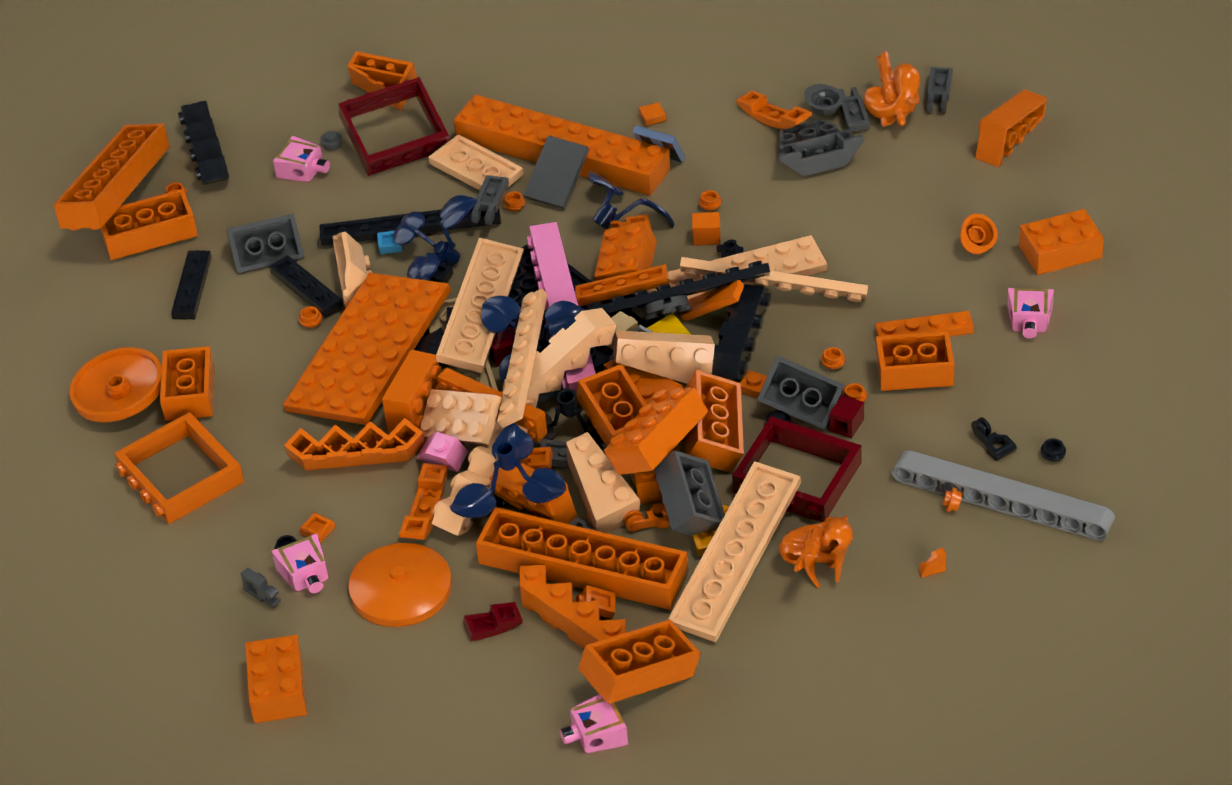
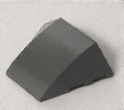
M819 119L799 124L789 129H780L779 158L788 167L803 176L846 166L865 139L863 135L853 136L850 130L840 131L838 130V125Z

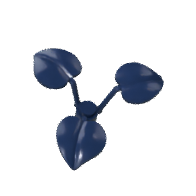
M591 171L589 172L590 182L593 181V185L605 187L607 191L603 205H601L592 218L594 222L607 230L610 222L613 220L618 221L623 215L639 204L648 206L668 219L671 227H674L673 219L669 213L660 205L646 198L638 199L622 212L616 214L618 209L609 203L614 193L618 196H623L624 193L603 176Z
M458 195L452 197L444 205L440 213L443 219L440 225L448 242L439 241L436 244L419 231L425 223V217L420 212H410L402 218L399 226L394 231V241L398 245H406L418 234L434 247L435 254L427 253L425 257H417L408 268L407 278L429 281L436 272L439 263L454 266L459 261L460 253L454 248L456 244L452 242L447 229L457 225L478 200L473 197Z
M494 296L482 304L481 320L484 327L493 333L503 332L509 325L516 331L517 325L513 321L519 317L521 310L514 299L507 296ZM558 301L552 304L545 313V319L548 324L544 325L542 340H538L536 351L541 353L545 349L548 329L552 337L562 328L568 329L576 321L574 317L581 311H585V309L569 301ZM511 354L502 360L499 367V375L503 385L508 373Z
M514 422L505 427L493 443L492 455L497 461L493 463L494 472L490 489L488 490L485 485L479 483H472L463 487L457 493L450 506V510L465 518H479L489 514L496 506V499L492 494L495 491L499 468L510 471L516 466L523 478L528 481L523 486V494L526 499L534 503H546L563 495L566 491V483L557 472L547 468L536 469L531 477L526 474L520 460L525 459L531 454L534 444L532 438Z

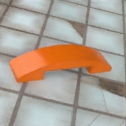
M752 90L736 100L737 105L751 117L774 128L789 129L812 116L811 111L797 106L791 110H786L769 104L766 95Z
M423 463L418 477V490L410 514L404 518L399 533L400 537L423 540L427 538L434 526L432 524L434 515H432L433 508L443 498L448 465Z

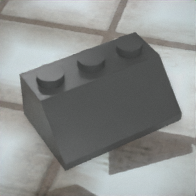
M294 213L226 230L237 273L270 266L287 255L293 260L304 258Z
M777 355L757 400L825 430L829 423V414L843 394L846 386Z
M674 450L654 469L672 531L694 535L717 530L725 513L709 461Z

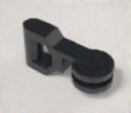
M980 417L971 423L974 434L986 445L987 453L995 461L1017 449L1016 444L1008 435L997 434L996 432L991 434V426L985 418ZM1002 443L1003 446L996 449L993 444Z

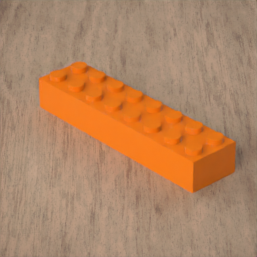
M164 123L124 125L53 204L60 229L74 231L81 228H90L91 230H97L104 226L170 148Z
M497 507L494 508L476 542L479 564L519 574L520 566L546 565L548 581L557 583L572 582L573 587L582 589L588 585L613 592L615 597L669 610L672 609L688 575V558L685 551Z

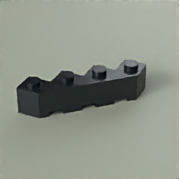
M207 101L181 106V112H178L180 124H185L186 127L183 133L186 144H191L192 149H189L191 161H196L197 168H194L197 181L202 180V184L207 185L228 180L229 174L225 158L222 155Z
M744 284L738 302L728 306L727 322H723L719 332V345L714 347L712 375L742 380L743 375L747 374L748 361H745V356L750 357V353L755 350L756 338H753V333L758 334V329H762L763 315L760 314L761 311H765L766 306L769 307L771 301V293L768 292L767 287Z

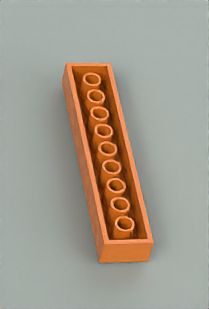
M476 94L454 119L456 136L459 134L486 149L535 163L538 161L548 135L588 146L590 150L579 174L580 176L589 178V172L591 171L603 176L615 186L649 196L652 195L670 171L668 148Z

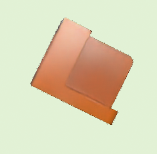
M692 213L693 246L721 244L720 213Z

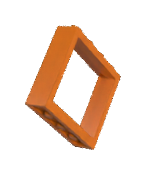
M190 412L114 453L117 461L115 467L118 469L120 476H125L130 487L134 491L136 489L139 491L144 503H149L156 516H161L168 524L244 483L241 465ZM189 436L220 471L167 500L135 465Z

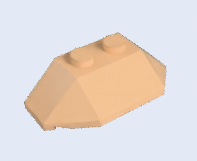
M341 232L332 236L346 309L363 281L367 278L368 273H372V271L366 270L371 267L369 256H364L362 246L348 233Z

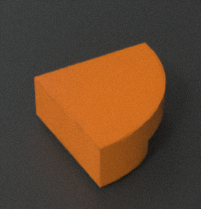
M943 547L931 553L932 556L925 563L922 561L918 569L921 578L946 571V552Z

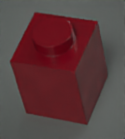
M513 327L495 334L489 352L495 367H499L502 360L507 355L512 354L516 335Z
M841 395L829 414V431L853 438L864 421V402Z

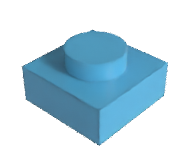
M394 231L377 233L380 254L402 252V245H398L394 241Z

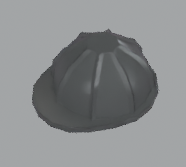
M814 84L809 86L804 92L805 100L812 108V111L822 116L833 115L844 100L843 93L839 89L825 84Z

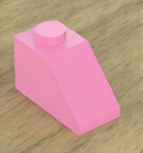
M435 432L427 437L417 459L430 464L448 465V470L458 472L469 451L456 437Z

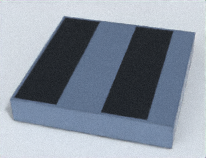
M635 126L632 133L637 140L668 148L670 160L683 163L685 154L675 136Z

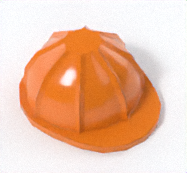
M975 213L969 215L963 221L960 231V242L967 252L979 255L988 251L996 244L998 231L995 223L989 217Z

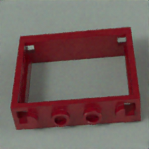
M420 77L338 103L339 117L368 176L430 156L450 141V136ZM417 97L434 134L368 155L351 118Z
M771 416L732 475L733 493L737 494L754 461L759 462L771 442L791 447L841 464L821 498L796 491L786 510L824 522L862 463V445Z

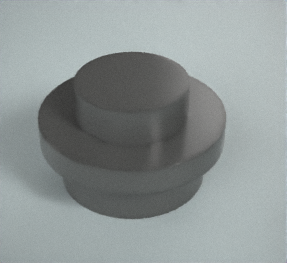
M328 131L321 136V145L326 150H336L341 146L342 136L338 132Z

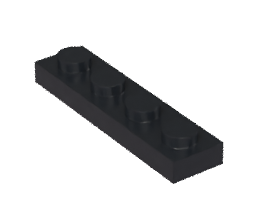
M188 251L171 311L172 319H196L212 259L211 251Z
M288 255L269 266L270 273L309 305L316 307L324 317L343 307V301L339 296Z

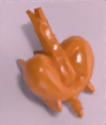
M888 51L881 53L880 57L876 56L882 87L873 86L866 90L863 98L864 106L870 115L881 119L882 126L892 125L896 119L900 126H904L906 122L905 117L912 113L915 105H918L920 102V74L914 66L908 63L899 64L894 69L893 74Z
M844 516L842 518L827 517L824 522L799 527L784 536L779 545V553L788 564L795 565L794 572L804 568L817 588L820 587V584L815 576L816 562L827 563L830 568H835V582H839L845 554L854 537L852 526L848 522L847 516Z

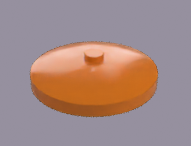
M125 347L104 352L88 361L75 374L69 390L71 402L78 414L91 421L114 422L129 418L147 408L160 394L161 363L153 353L141 348Z
M396 543L380 547L363 557L352 570L348 586L353 607L363 618L381 626L403 627L420 623L436 614L445 605L450 596L452 579L447 562L435 550L420 544Z

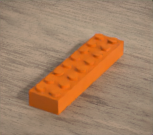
M447 367L437 376L439 390L492 394L501 398L503 396L502 392ZM526 403L523 418L515 423L528 429L527 434L532 440L539 443L547 434L545 411Z

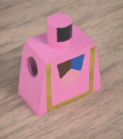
M295 136L289 139L273 160L275 175L278 179L308 182L311 181L317 172L327 173L330 168V162L323 159L319 145Z
M1008 288L1007 309L1012 330L1022 332L1023 336L1029 339L1036 337L1037 332H1046L1053 310L1054 289Z
M317 533L272 550L276 570L294 591L308 588L310 593H317L322 590V582L326 581L329 577Z
M600 694L573 707L570 711L572 725L560 729V735L564 744L579 740L586 753L628 745L627 727L615 703L608 704Z

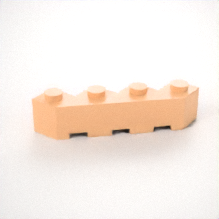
M603 308L581 311L574 317L576 321L568 329L562 328L549 340L551 343L541 353L536 351L526 399L527 404L536 407L539 394L559 391L565 371L586 367L592 347L612 344L616 323ZM506 379L504 380V385H503L502 393H503V391H504Z
M497 420L495 421L489 445H481L471 451L468 462H470L468 470L455 475L451 482L450 488L452 491L450 497L438 501L434 506L432 515H434L433 525L457 536L468 532L473 525L472 518H465L453 513L450 510V506L457 493L469 484L479 483L485 485L488 490L490 489L491 481L489 478L494 472L493 463L497 461L492 455V446L504 429ZM519 426L524 432H528V429Z

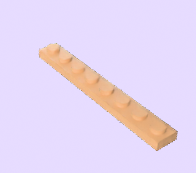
M681 257L680 263L681 272L690 277H698V274L705 275L716 272V275L726 273V269L732 267H739L740 270L749 268ZM771 270L768 276L742 282L743 284L751 282L755 286L768 287V285L777 286V289L781 291L797 289L807 295H814V292L823 293L827 298L843 296L853 302H861V299L866 300L868 285Z
M542 288L534 293H528L522 300L521 313L519 315L497 420L503 428L523 418L548 295Z

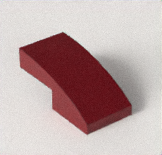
M515 602L490 605L489 612L464 615L463 624L470 641L499 635L521 625L523 622Z

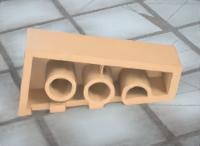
M615 330L613 356L616 363L688 383L696 370L712 374L715 344L712 337L708 335Z
M588 432L566 442L568 466L575 484L578 486L581 500L586 507L589 521L592 523L594 530L610 533L624 526L623 518L628 512L633 510L640 511V499L624 478L618 475L610 460Z

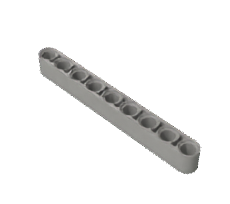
M910 450L901 453L892 470V476L903 484L944 495L946 490L950 491L952 487H955L957 491L962 492L961 501L1094 540H1104L1115 520L1113 511L1105 506Z

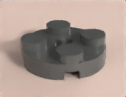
M687 295L670 297V299L664 301L663 299L642 307L645 321L659 318V316L660 319H663L676 312V310L677 313L691 310Z

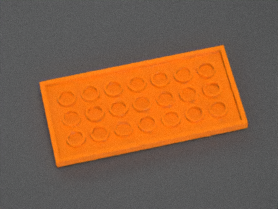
M368 273L367 278L363 281L283 403L285 412L367 425L382 402L384 394L410 350L415 349L451 291L449 284Z

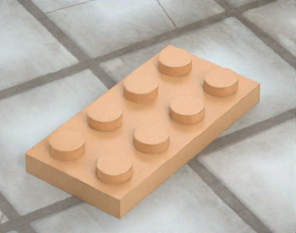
M459 134L428 157L429 164L479 191L486 175L509 178L508 187L524 175L522 167Z
M431 389L420 430L426 439L433 433L440 432L456 437L462 443L489 445L502 398L492 394Z

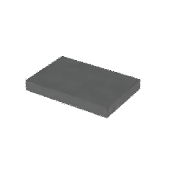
M548 135L523 196L527 199L565 210L590 150L588 146Z

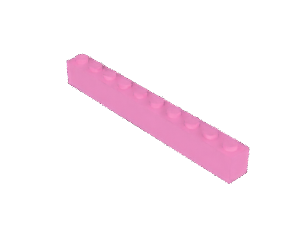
M557 222L529 226L531 236H527V244L529 250L533 249V251H530L532 265L537 264V266H534L536 280H541L538 281V289L542 288L548 294L544 311H547L552 304L558 301H569L578 305ZM590 353L586 367L565 371L562 389H572L577 393L578 380L596 374Z

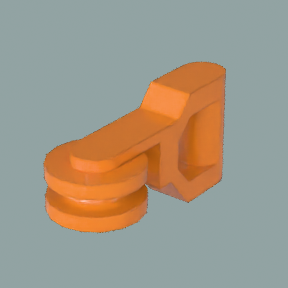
M664 503L653 504L650 511H646L645 519L638 510L628 512L623 518L626 529L630 532L650 527H657L659 529L671 527ZM662 514L663 518H658L654 515Z

